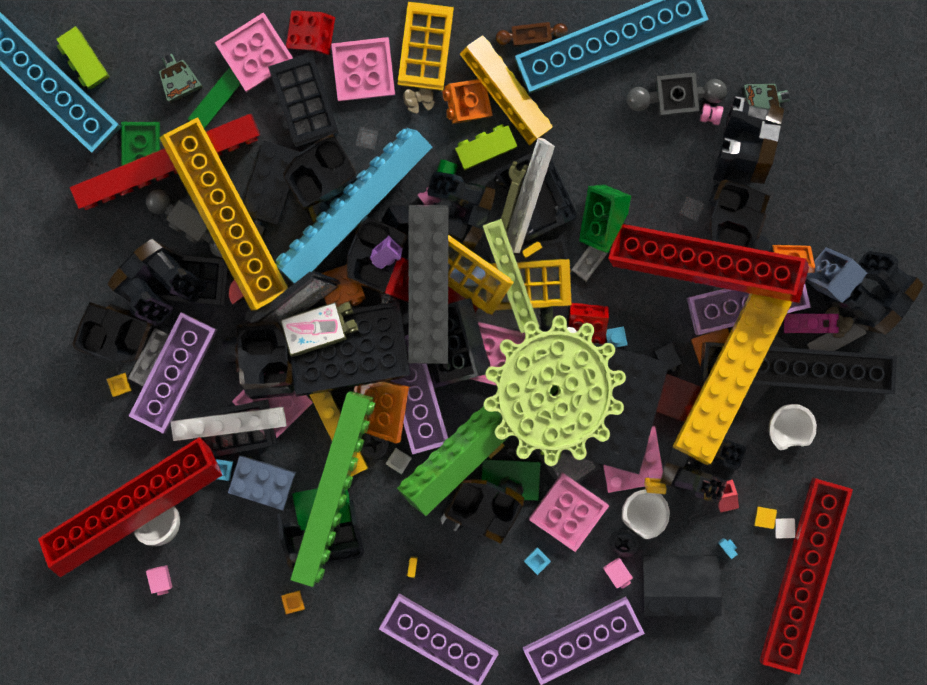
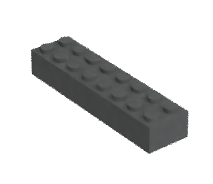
M409 205V363L448 364V205Z

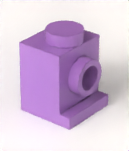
M388 236L372 249L370 259L374 266L382 269L386 265L390 266L395 259L399 260L401 258L402 248Z

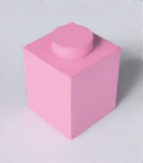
M619 557L603 567L616 588L621 587L623 589L631 583L630 580L633 577Z
M167 565L148 569L146 574L151 594L157 592V596L169 593L168 590L172 588V583Z

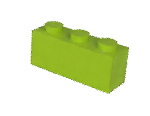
M76 26L57 38L59 42L57 45L62 55L66 54L70 59L67 62L73 71L77 70L80 77L78 79L83 87L87 86L89 89H92L110 77Z
M501 124L493 128L494 132L489 134L483 132L476 135V139L471 142L467 139L458 143V147L455 150L464 171L516 149L517 144L509 126L504 127Z

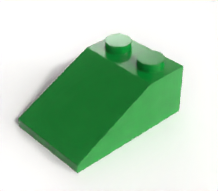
M607 185L588 186L579 241L605 253L609 252L628 215L631 195Z

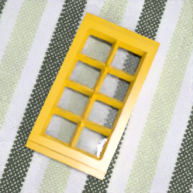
M408 2L398 85L443 91L454 7ZM413 14L428 15V17H425V16H417V15H413ZM431 16L445 17L446 19L433 18Z
M448 235V286L466 299L471 298L472 303L487 314L493 315L514 282Z
M569 259L517 262L533 308L572 305ZM491 263L493 267L498 269L496 263ZM491 275L486 281V285L494 290L500 284V281ZM486 290V298L488 302L493 294ZM507 293L496 310L512 309Z

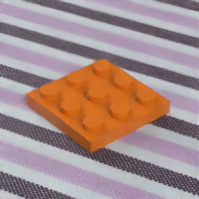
M384 381L354 387L355 392L374 397L373 402L376 403L373 413L368 415L367 421H370L367 434L393 443L401 441L408 386L392 381Z

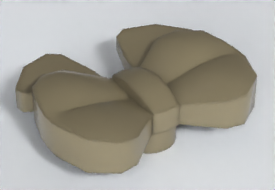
M420 88L416 92L407 89L403 93L404 102L408 106L407 110L413 114L419 112L418 103L420 102L427 111L431 110L435 102L432 101L433 92L431 89Z
M831 307L825 314H839V309ZM839 314V320H837L839 333H833V337H844L852 329L853 319L851 317L843 318ZM824 320V327H829V320Z

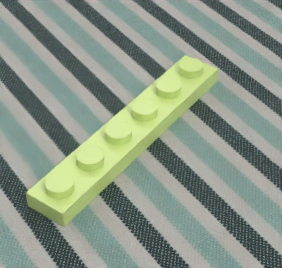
M502 219L483 225L498 270L514 282L508 290L507 296L520 332L524 333V325L528 321L535 322L539 328Z

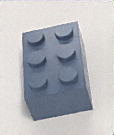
M825 247L814 260L815 273H807L806 281L815 290L843 303L844 300L850 297L854 288L863 281L867 272L852 258Z
M241 455L239 456L228 493L284 510L296 472Z

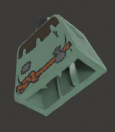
M173 54L162 58L166 68L159 71L169 103L203 88L184 60L176 63Z
M747 84L742 87L744 97L749 105L770 109L771 104L780 107V103L789 102L788 90L777 92L776 84Z

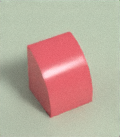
M235 279L229 288V298L232 304H236L244 298Z
M733 480L727 481L722 499L718 503L720 513L739 508L738 494Z

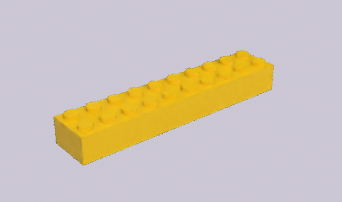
M197 117L159 137L251 311L257 310L273 301L287 290L288 287L199 118Z
M755 294L749 295L673 448L706 465L712 463L792 304L791 301Z

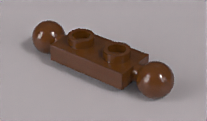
M550 22L512 26V33L506 30L498 31L496 41L500 45H507L513 40L514 46L547 43L552 41L551 36L553 35L556 38L566 36L568 28L563 23H558L553 28H550Z

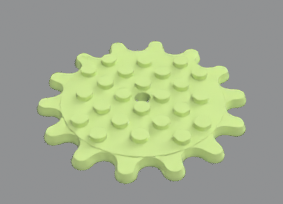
M561 315L554 317L552 326L547 332L541 331L535 322L528 321L524 325L525 339L522 343L515 344L509 339H505L500 343V350L506 357L505 364L501 367L491 366L486 370V378L496 383L498 389L494 396L485 399L484 408L489 412L498 411L501 413L502 422L496 427L495 436L501 440L511 435L516 436L519 440L516 450L519 458L526 459L533 450L540 449L544 453V462L548 466L557 464L559 454L563 450H570L575 459L582 460L587 453L585 442L588 438L595 437L602 442L609 439L610 432L604 425L605 417L609 414L619 415L624 410L623 403L612 396L614 387L623 384L626 380L623 371H612L608 367V360L614 355L615 347L611 343H605L600 347L594 346L591 340L594 327L589 323L583 324L577 332L571 333L567 329L565 317ZM553 385H556L559 389L558 394L555 396L550 394V389Z

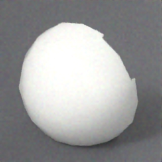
M789 404L782 406L774 412L769 421L768 432L774 445L779 450H784L790 446L810 445L816 435L817 424L814 415L809 409L799 404Z
M646 489L634 492L626 499L622 507L623 522L633 532L645 539L657 537L665 530L669 522L670 510L667 501L661 494L647 493Z
M175 506L135 530V536L140 542L149 546H161L170 542L179 530L180 515Z

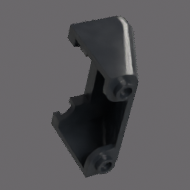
M533 152L515 161L517 162V170L521 171L524 165L529 166ZM552 158L550 159L547 173L525 235L527 241L577 218L574 205ZM513 162L495 171L497 183L504 188L509 187L510 189L512 179L509 176V169ZM525 173V175H524V177H523V181H522V184H521V188H522V185H523V182H524L526 173Z

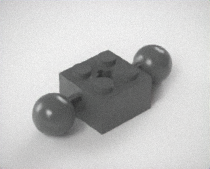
M695 72L657 76L655 78L656 92H648L643 87H635L628 92L626 102L629 108L634 111H643L650 104L657 103L659 117L696 114L699 112L698 99L705 98L710 103H720L727 95V87L719 79H711L705 83L704 87H697ZM675 91H677L678 94H681V96L678 99H676L672 95L675 93Z
M153 190L147 195L146 206L149 211L154 214L165 213L168 215L166 220L170 222L168 226L179 233L184 231L186 233L184 237L197 244V242L203 243L206 241L209 243L212 254L223 258L201 215L180 200L176 206L172 205L169 195L163 190Z

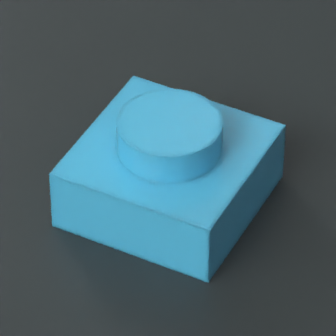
M624 326L608 329L606 333L607 343L613 344L615 348L626 346L627 339Z
M216 459L223 475L218 479L230 481L233 462Z
M723 538L718 542L731 559L738 555L735 551L737 547L730 539L727 541Z
M537 547L524 562L538 575L551 560Z

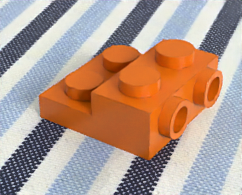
M479 79L450 83L445 86L443 99L448 101L447 118L452 121V124L493 116L488 91Z
M347 264L322 273L340 281L338 288L325 297L327 305L336 302L339 307L341 304L349 302L350 305L356 306L366 299L361 285L348 279Z

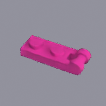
M786 314L784 318V333H839V327H837L839 314ZM824 320H829V327H824Z

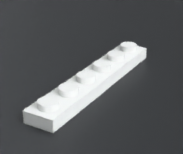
M542 138L537 139L507 231L513 253H520L555 147Z
M284 406L170 422L173 441L287 426Z

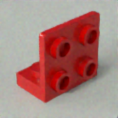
M292 10L286 48L311 50L330 55L335 17L323 12Z
M572 303L569 310V327L575 328L578 331L583 324L589 323L594 327L591 339L593 345L595 343L605 344L609 319L608 306Z

